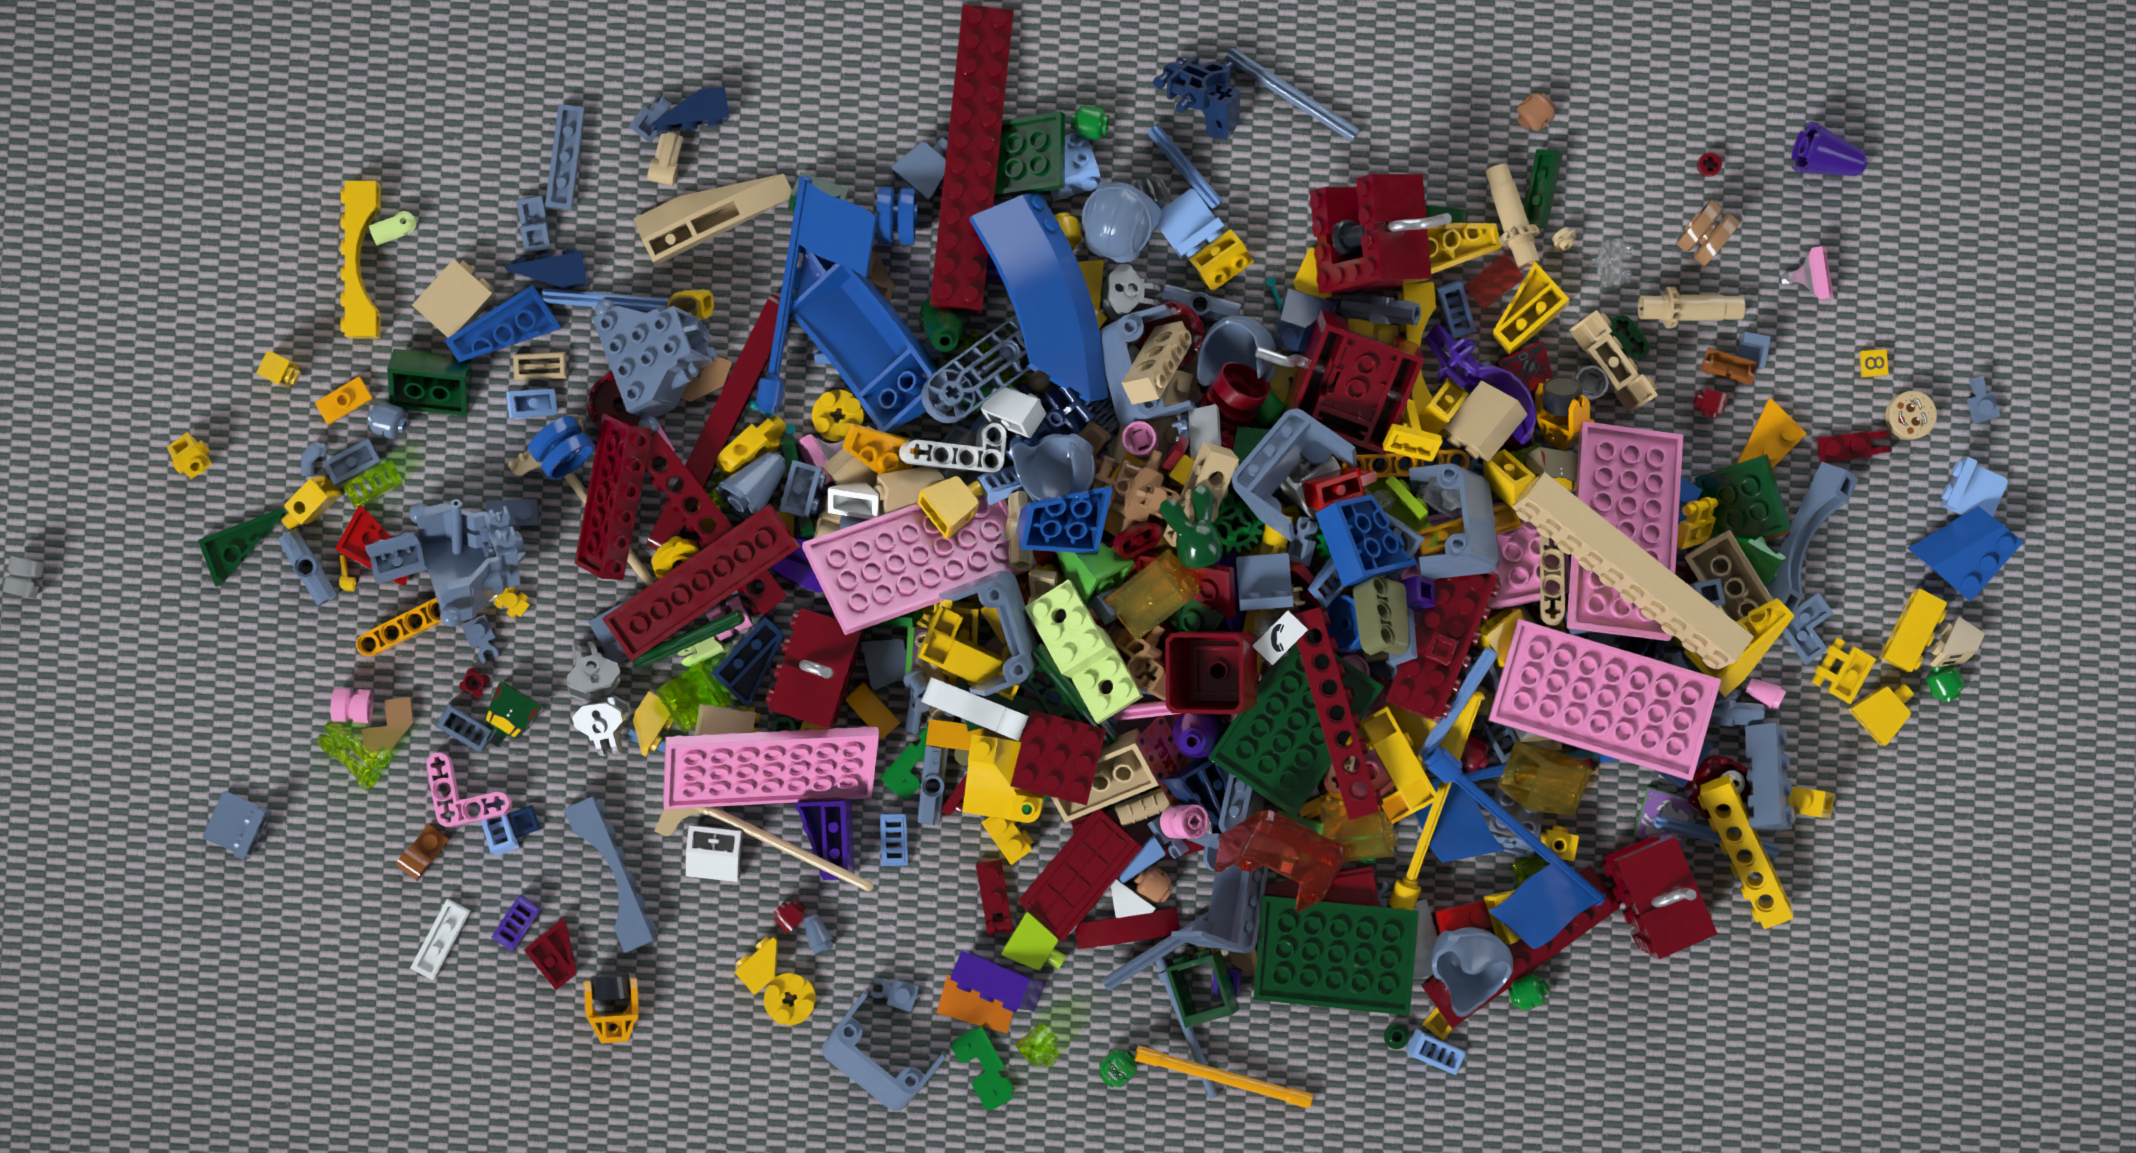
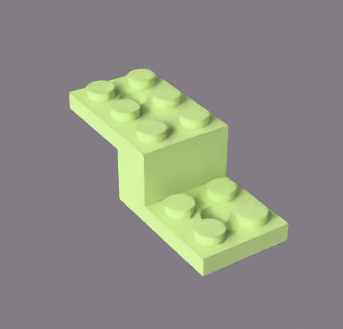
M1066 580L1025 606L1028 615L1061 674L1072 679L1096 723L1100 724L1143 697L1106 629L1095 624L1071 580ZM1060 609H1064L1066 619L1062 623H1057L1054 619L1055 613ZM1106 680H1111L1113 683V690L1109 694H1103L1101 691V685Z

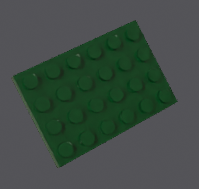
M1308 635V639L1311 643H1319L1318 641H1316ZM1297 641L1273 665H1270L1257 684V705L1251 711L1236 715L1208 757L1209 760L1293 817H1296L1332 764ZM1319 654L1315 658V664L1320 669H1326L1330 665V659L1325 654ZM1335 654L1337 663L1342 661L1346 677L1342 678L1344 687H1350L1354 700L1353 703H1349L1352 714L1357 712L1361 721L1384 686ZM1331 679L1325 680L1322 685L1324 692L1327 694L1336 693L1338 688L1336 682ZM1334 705L1330 709V715L1332 718L1340 720L1345 716V710L1340 705ZM1348 731L1339 732L1337 736L1339 743L1345 745L1351 733Z
M1262 895L1253 1000L1410 1016L1419 910Z

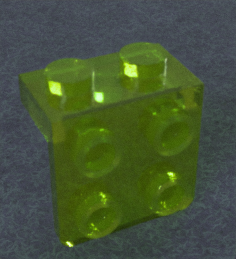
M703 661L695 664L682 675L656 690L660 701L666 706L674 718V722L683 732L696 727L700 704L727 707L731 704Z

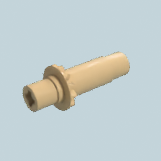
M1499 164L1487 169L1485 173L1491 188L1490 192L1504 230V234L1499 238L1500 246H1509L1518 269L1532 266L1534 262L1538 263L1540 259L1534 244V237L1539 235L1540 231L1537 225H1529L1508 165Z
M1666 287L1663 295L1640 296L1638 315L1640 319H1660L1666 328L1676 327L1678 321L1743 319L1745 315V300L1743 296L1680 295L1675 287Z

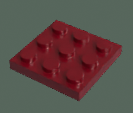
M1029 710V717L1026 722L1010 786L1087 806L1106 729Z

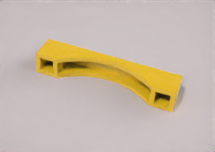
M345 181V188H341V202L345 203V214H341V228L345 229V239L341 240V254L345 255V265H341V280L345 281V291H341V306L345 307V317H341L340 323L341 332H345V337L349 339H381V313L372 303L365 289L360 266L361 247L365 234L372 220L381 210V184L377 181Z
M1434 282L1403 285L1400 287V291L1396 292L1397 300L1420 303L1421 318L1417 325L1399 323V331L1404 332V339L1417 343L1419 347L1427 321L1436 308ZM1421 370L1409 399L1414 400L1418 415L1433 398L1427 389ZM1443 428L1437 434L1441 435V437H1447V434L1443 430Z

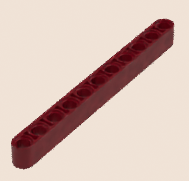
M773 293L767 299L685 464L686 468L704 490L717 466L716 460L718 455L727 446L771 357L780 297ZM680 477L672 490L673 492H679L683 489L684 482ZM695 497L688 498L685 502L686 510L693 513L699 500ZM666 502L646 546L657 551L671 537L682 536L686 526L681 520L685 516L679 509L674 512Z

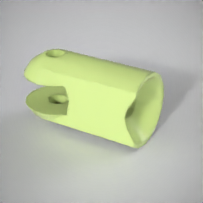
M401 211L394 217L369 225L376 245H380L413 232L416 228V219L411 213Z
M714 636L677 654L684 656L695 651V654L686 657L681 662L687 667H693L725 651V646L722 640L720 641L717 636Z

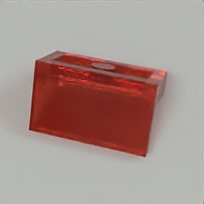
M1505 254L1464 285V289L1470 298L1473 296L1484 310L1523 281L1525 277L1509 256Z

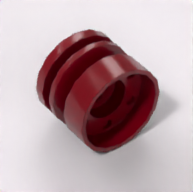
M1227 362L1221 367L1213 383L1202 397L1201 407L1217 405L1219 407L1220 427L1230 431H1237L1238 426L1248 427L1252 419L1257 414V410H1259L1269 395V386L1263 377L1258 379L1257 371L1250 366L1239 362Z

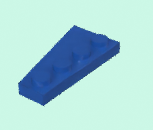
M531 285L450 336L445 342L460 363L560 330L561 327L534 286Z

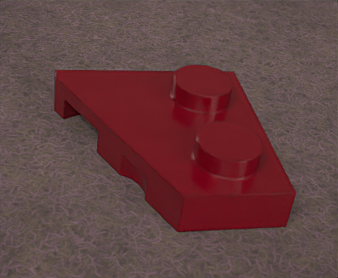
M564 918L524 949V952L555 990H558L578 973L567 922Z

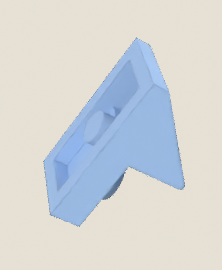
M555 389L506 392L509 418L522 420L529 417L558 414Z

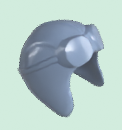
M1106 182L1090 195L1084 205L1082 212V225L1085 231L1084 243L1095 255L1111 258L1115 262L1125 263L1136 260L1141 250L1147 244L1151 234L1162 220V210L1151 197H1148L1136 187L1122 182Z
M1228 316L1217 321L1208 331L1199 352L1197 364L1198 382L1203 386L1212 384L1221 367L1225 363L1232 361L1250 366L1257 371L1258 379L1263 377L1268 384L1276 375V363L1256 357L1255 352L1258 346L1276 352L1275 343L1270 333L1257 321L1244 316Z
M1051 434L1042 438L1035 447H1029L1023 443H1016L1012 447V459L1018 479L1033 501L1088 491L1095 476L1094 447L1076 434Z
M1468 927L1454 931H1443L1436 939L1433 947L1431 963L1436 979H1442L1451 995L1453 1011L1460 1017L1469 1015L1497 993L1512 974L1513 957L1509 948L1496 935L1486 930Z

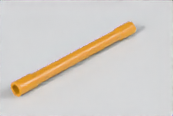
M1139 1045L1136 1049L1134 1061L1165 1067L1284 1100L1287 1103L1308 1109L1312 1103L1313 1094L1271 1084L1163 1054L1160 1051Z

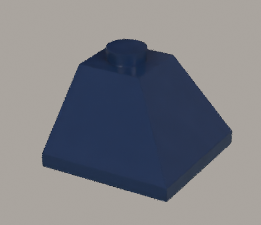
M1288 288L1271 335L1275 345L1304 352L1321 309L1334 314L1337 303Z

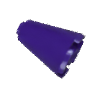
M1807 122L1805 126H1808L1807 130L1799 132L1791 154V159L1796 160V166L1791 165L1794 171L1799 173L1857 176L1866 169L1867 158H1865L1864 151L1818 123Z
M1182 713L1176 719L1173 726L1175 745L1180 752L1193 759L1208 758L1225 733L1224 724L1217 714Z

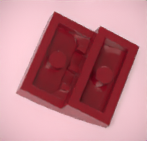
M1290 562L1291 584H1294V587L1301 586L1303 588V591L1299 592V597L1301 601H1305V605L1299 606L1298 609L1304 612L1321 607L1322 612L1327 611V608H1323L1308 590L1315 579L1303 563ZM1319 587L1317 590H1318V591L1322 594V596H1323V593H1322V591H1321V589H1320V587Z

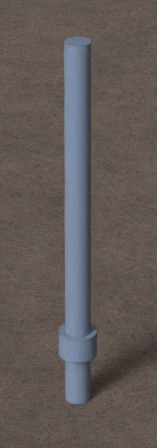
M1164 956L1156 961L1160 972L1158 973L1161 984L1164 983L1194 1061L1207 1066L1193 1027L1185 1028L1166 971V968L1169 966ZM1201 1078L1209 1099L1219 1096L1214 1081Z

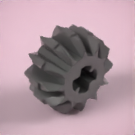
M1145 177L1140 181L1137 180L1134 184H1130L1148 197H1151L1159 207H1163L1169 200L1167 186L1161 177Z

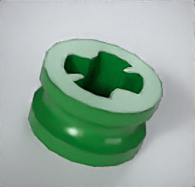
M787 716L777 718L772 726L773 732H778L777 729L780 728L778 727L780 721L783 723L789 722L791 724L789 729L796 731V723Z

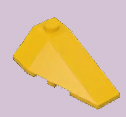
M1449 223L1428 228L1432 274L1502 248L1499 242L1496 223Z
M1776 598L1750 611L1748 616L1736 621L1737 624L1754 637L1736 662L1719 670L1706 665L1703 662V657L1696 652L1686 649L1684 654L1702 674L1721 679L1718 691L1726 697L1746 679L1795 615Z

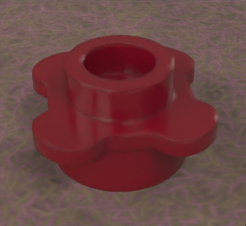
M469 668L459 687L462 691L472 693L473 697L480 698L483 696L485 685L490 683V677L487 674L482 675L478 673L475 668ZM474 680L477 681V684H476V685H473V684H472V682H473Z

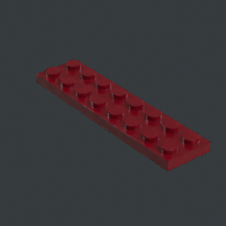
M770 503L603 617L602 620L629 659L633 661L798 549L800 545Z
M1591 865L1586 866L1578 873L1598 891L1606 894L1604 903L1599 906L1593 904L1575 916L1552 940L1539 948L1532 949L1522 939L1512 944H1505L1513 957L1512 974L1497 993L1472 1013L1463 1017L1456 1015L1452 1008L1450 992L1442 979H1436L1434 976L1421 985L1452 1029L1510 988L1514 979L1528 975L1621 908Z

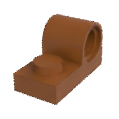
M429 823L415 842L404 851L395 865L413 879L419 881L449 842L450 838Z

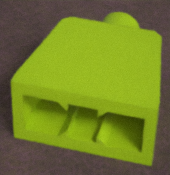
M1029 911L1025 913L1001 952L1002 956L1039 971L1045 961L1059 969L1066 958V955L1054 949L1059 939Z

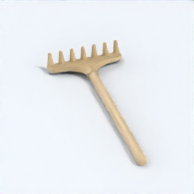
M572 414L571 416H573L574 419L581 426L582 432L584 429L583 422L580 420L577 414ZM528 450L523 454L520 453L513 461L508 462V467L516 476H523L531 470L541 468L542 462L535 461ZM573 472L566 475L564 478L585 505L588 491ZM630 548L627 561L644 584L649 587L656 581Z
M716 807L664 809L654 832L663 836H671L682 819L690 815L704 814L865 891H872L874 887L872 882Z

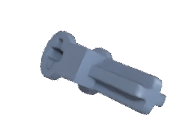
M921 668L910 670L903 679L905 684L904 698L909 704L905 729L913 734L919 732L923 712L930 710V705L921 702L928 685V681L925 678L926 674Z

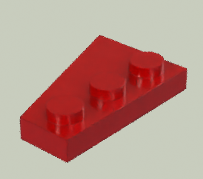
M359 504L335 550L372 569L371 560L365 546L373 544L377 540H387L393 537L362 504ZM411 575L392 581L405 586Z

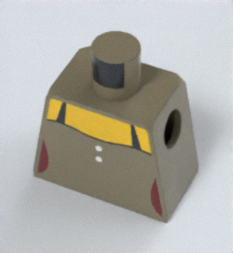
M1539 447L1525 455L1527 469L1536 478L1545 472L1575 495L1578 453Z

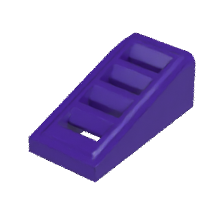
M522 894L519 895L491 938L513 952L542 911V908ZM519 906L529 911L531 915L528 917L519 911ZM514 914L526 921L525 924H520L512 916ZM508 922L520 930L518 934L506 926ZM505 931L515 938L514 941L510 942L500 935L501 932Z

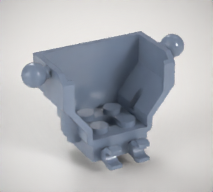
M607 299L600 300L595 306L597 316L592 319L626 410L640 416L641 420L638 426L651 428V436H653L659 430V422L656 417L675 409L692 378L700 373L701 368L713 363L712 359H718L715 349L707 347L709 343L707 327L699 318L675 306L667 309L661 306L648 313L615 306L612 301Z
M417 503L410 508L409 517L418 525L419 539L423 545L427 569L441 612L440 619L445 626L454 627L460 621L474 618L493 596L502 594L506 588L520 585L519 563L524 559L526 553L521 534L516 532L513 527H509L510 515L506 506L502 508V512L493 513V509L489 510L488 513H472L461 509L463 552L458 555L452 552L451 505L442 503L427 507L422 503Z

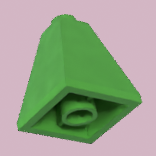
M1100 544L1098 554L1056 552L1065 580L1069 579L1072 581L1087 609L1090 608L1089 604L1094 597L1121 586L1134 563L1131 558L1124 559L1117 555L1114 550Z

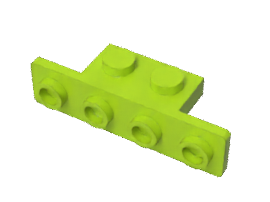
M1393 475L1388 479L1386 477H1378L1376 482L1365 485L1383 511L1399 519L1400 522L1408 525L1412 530L1419 531L1432 527V524L1428 521L1427 505L1419 497L1416 499L1410 493L1409 486L1402 479L1398 481ZM1438 531L1434 532L1428 548L1441 543L1438 540Z

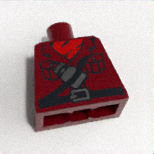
M1543 341L1495 363L1496 367L1510 371L1521 380L1530 392L1534 404L1538 385L1540 383L1544 384L1547 379L1553 378Z

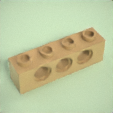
M1182 321L1154 327L1122 381V385L1132 405L1160 399L1192 344L1191 335L1185 329Z
M1203 441L1180 495L1179 504L1189 521L1195 519L1191 492L1197 485H1206L1210 488L1213 495L1212 523L1216 521L1220 503L1227 496L1229 482L1234 471L1239 466V458L1231 449ZM1218 471L1213 478H1210L1212 473ZM1168 525L1163 536L1171 546L1176 547V532Z

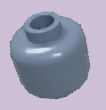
M381 402L371 408L367 423L374 434L395 439L400 433H405L409 420L406 418L402 407Z

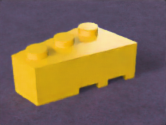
M1536 262L1533 263L1529 273L1493 330V338L1509 356L1569 306L1570 299Z

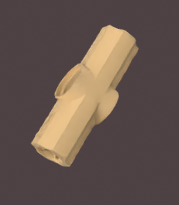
M1026 491L1010 493L1008 497L1009 518L1006 523L1005 539L1009 541V567L1016 571L1031 569L1033 565V550L1020 549L1016 533L1020 510L1029 502H1032Z

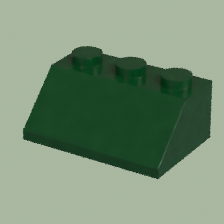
M393 349L387 368L389 404L402 407L405 410L467 416L472 380L471 359L459 363L454 355Z

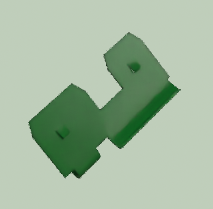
M928 725L918 735L921 742L917 746L910 743L880 777L884 784L900 798L908 800L921 785L918 778L910 770L920 759L924 760Z
M981 1026L976 1030L974 1028L956 1038L950 1047L959 1063H967L977 1057L985 1070V1073L976 1077L971 1084L985 1110H994L1012 1100L1011 1092L1015 1089L1008 1077L1002 1079L999 1071L1005 1067L983 1027Z

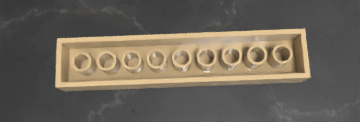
M1544 472L1531 481L1512 505L1519 518L1526 522L1530 521L1537 527V531L1542 536L1551 538L1558 543L1557 546L1561 551L1566 554H1572L1579 560L1578 563L1584 569L1592 570L1600 576L1599 580L1608 587H1614L1620 592L1622 599L1638 606L1641 609V613L1648 619L1656 620L1662 625L1661 628L1664 632L1680 639L1682 645L1687 650L1698 653L1703 657V662L1709 667L1719 670L1736 662L1753 639V635Z

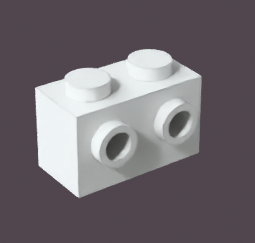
M1012 386L1002 389L980 408L989 423H999L1005 429L1031 438L1046 415L1041 405V400L1033 394L1025 395Z

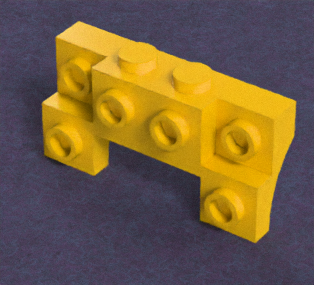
M939 605L917 652L918 658L944 669L943 673L957 679L960 676L966 679V683L972 687L1004 675L1003 665L1008 658L1012 657L1008 644L1006 643L1001 655H998L956 636L963 620V615ZM1020 683L995 693L1013 700Z
M1385 707L1361 720V728L1357 729L1359 738H1365L1367 747L1372 746L1397 790L1383 798L1384 804L1381 805L1391 824L1438 800L1439 797L1424 772L1427 769L1425 762H1423L1420 755H1414L1411 749L1414 746L1411 737L1407 732H1401L1389 708ZM1352 735L1347 740V745L1352 742Z

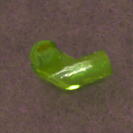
M722 471L715 473V486L709 493V497L716 506L723 504L716 492V488L722 481L728 478Z

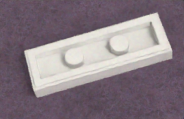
M447 899L410 969L431 980H435L471 910Z

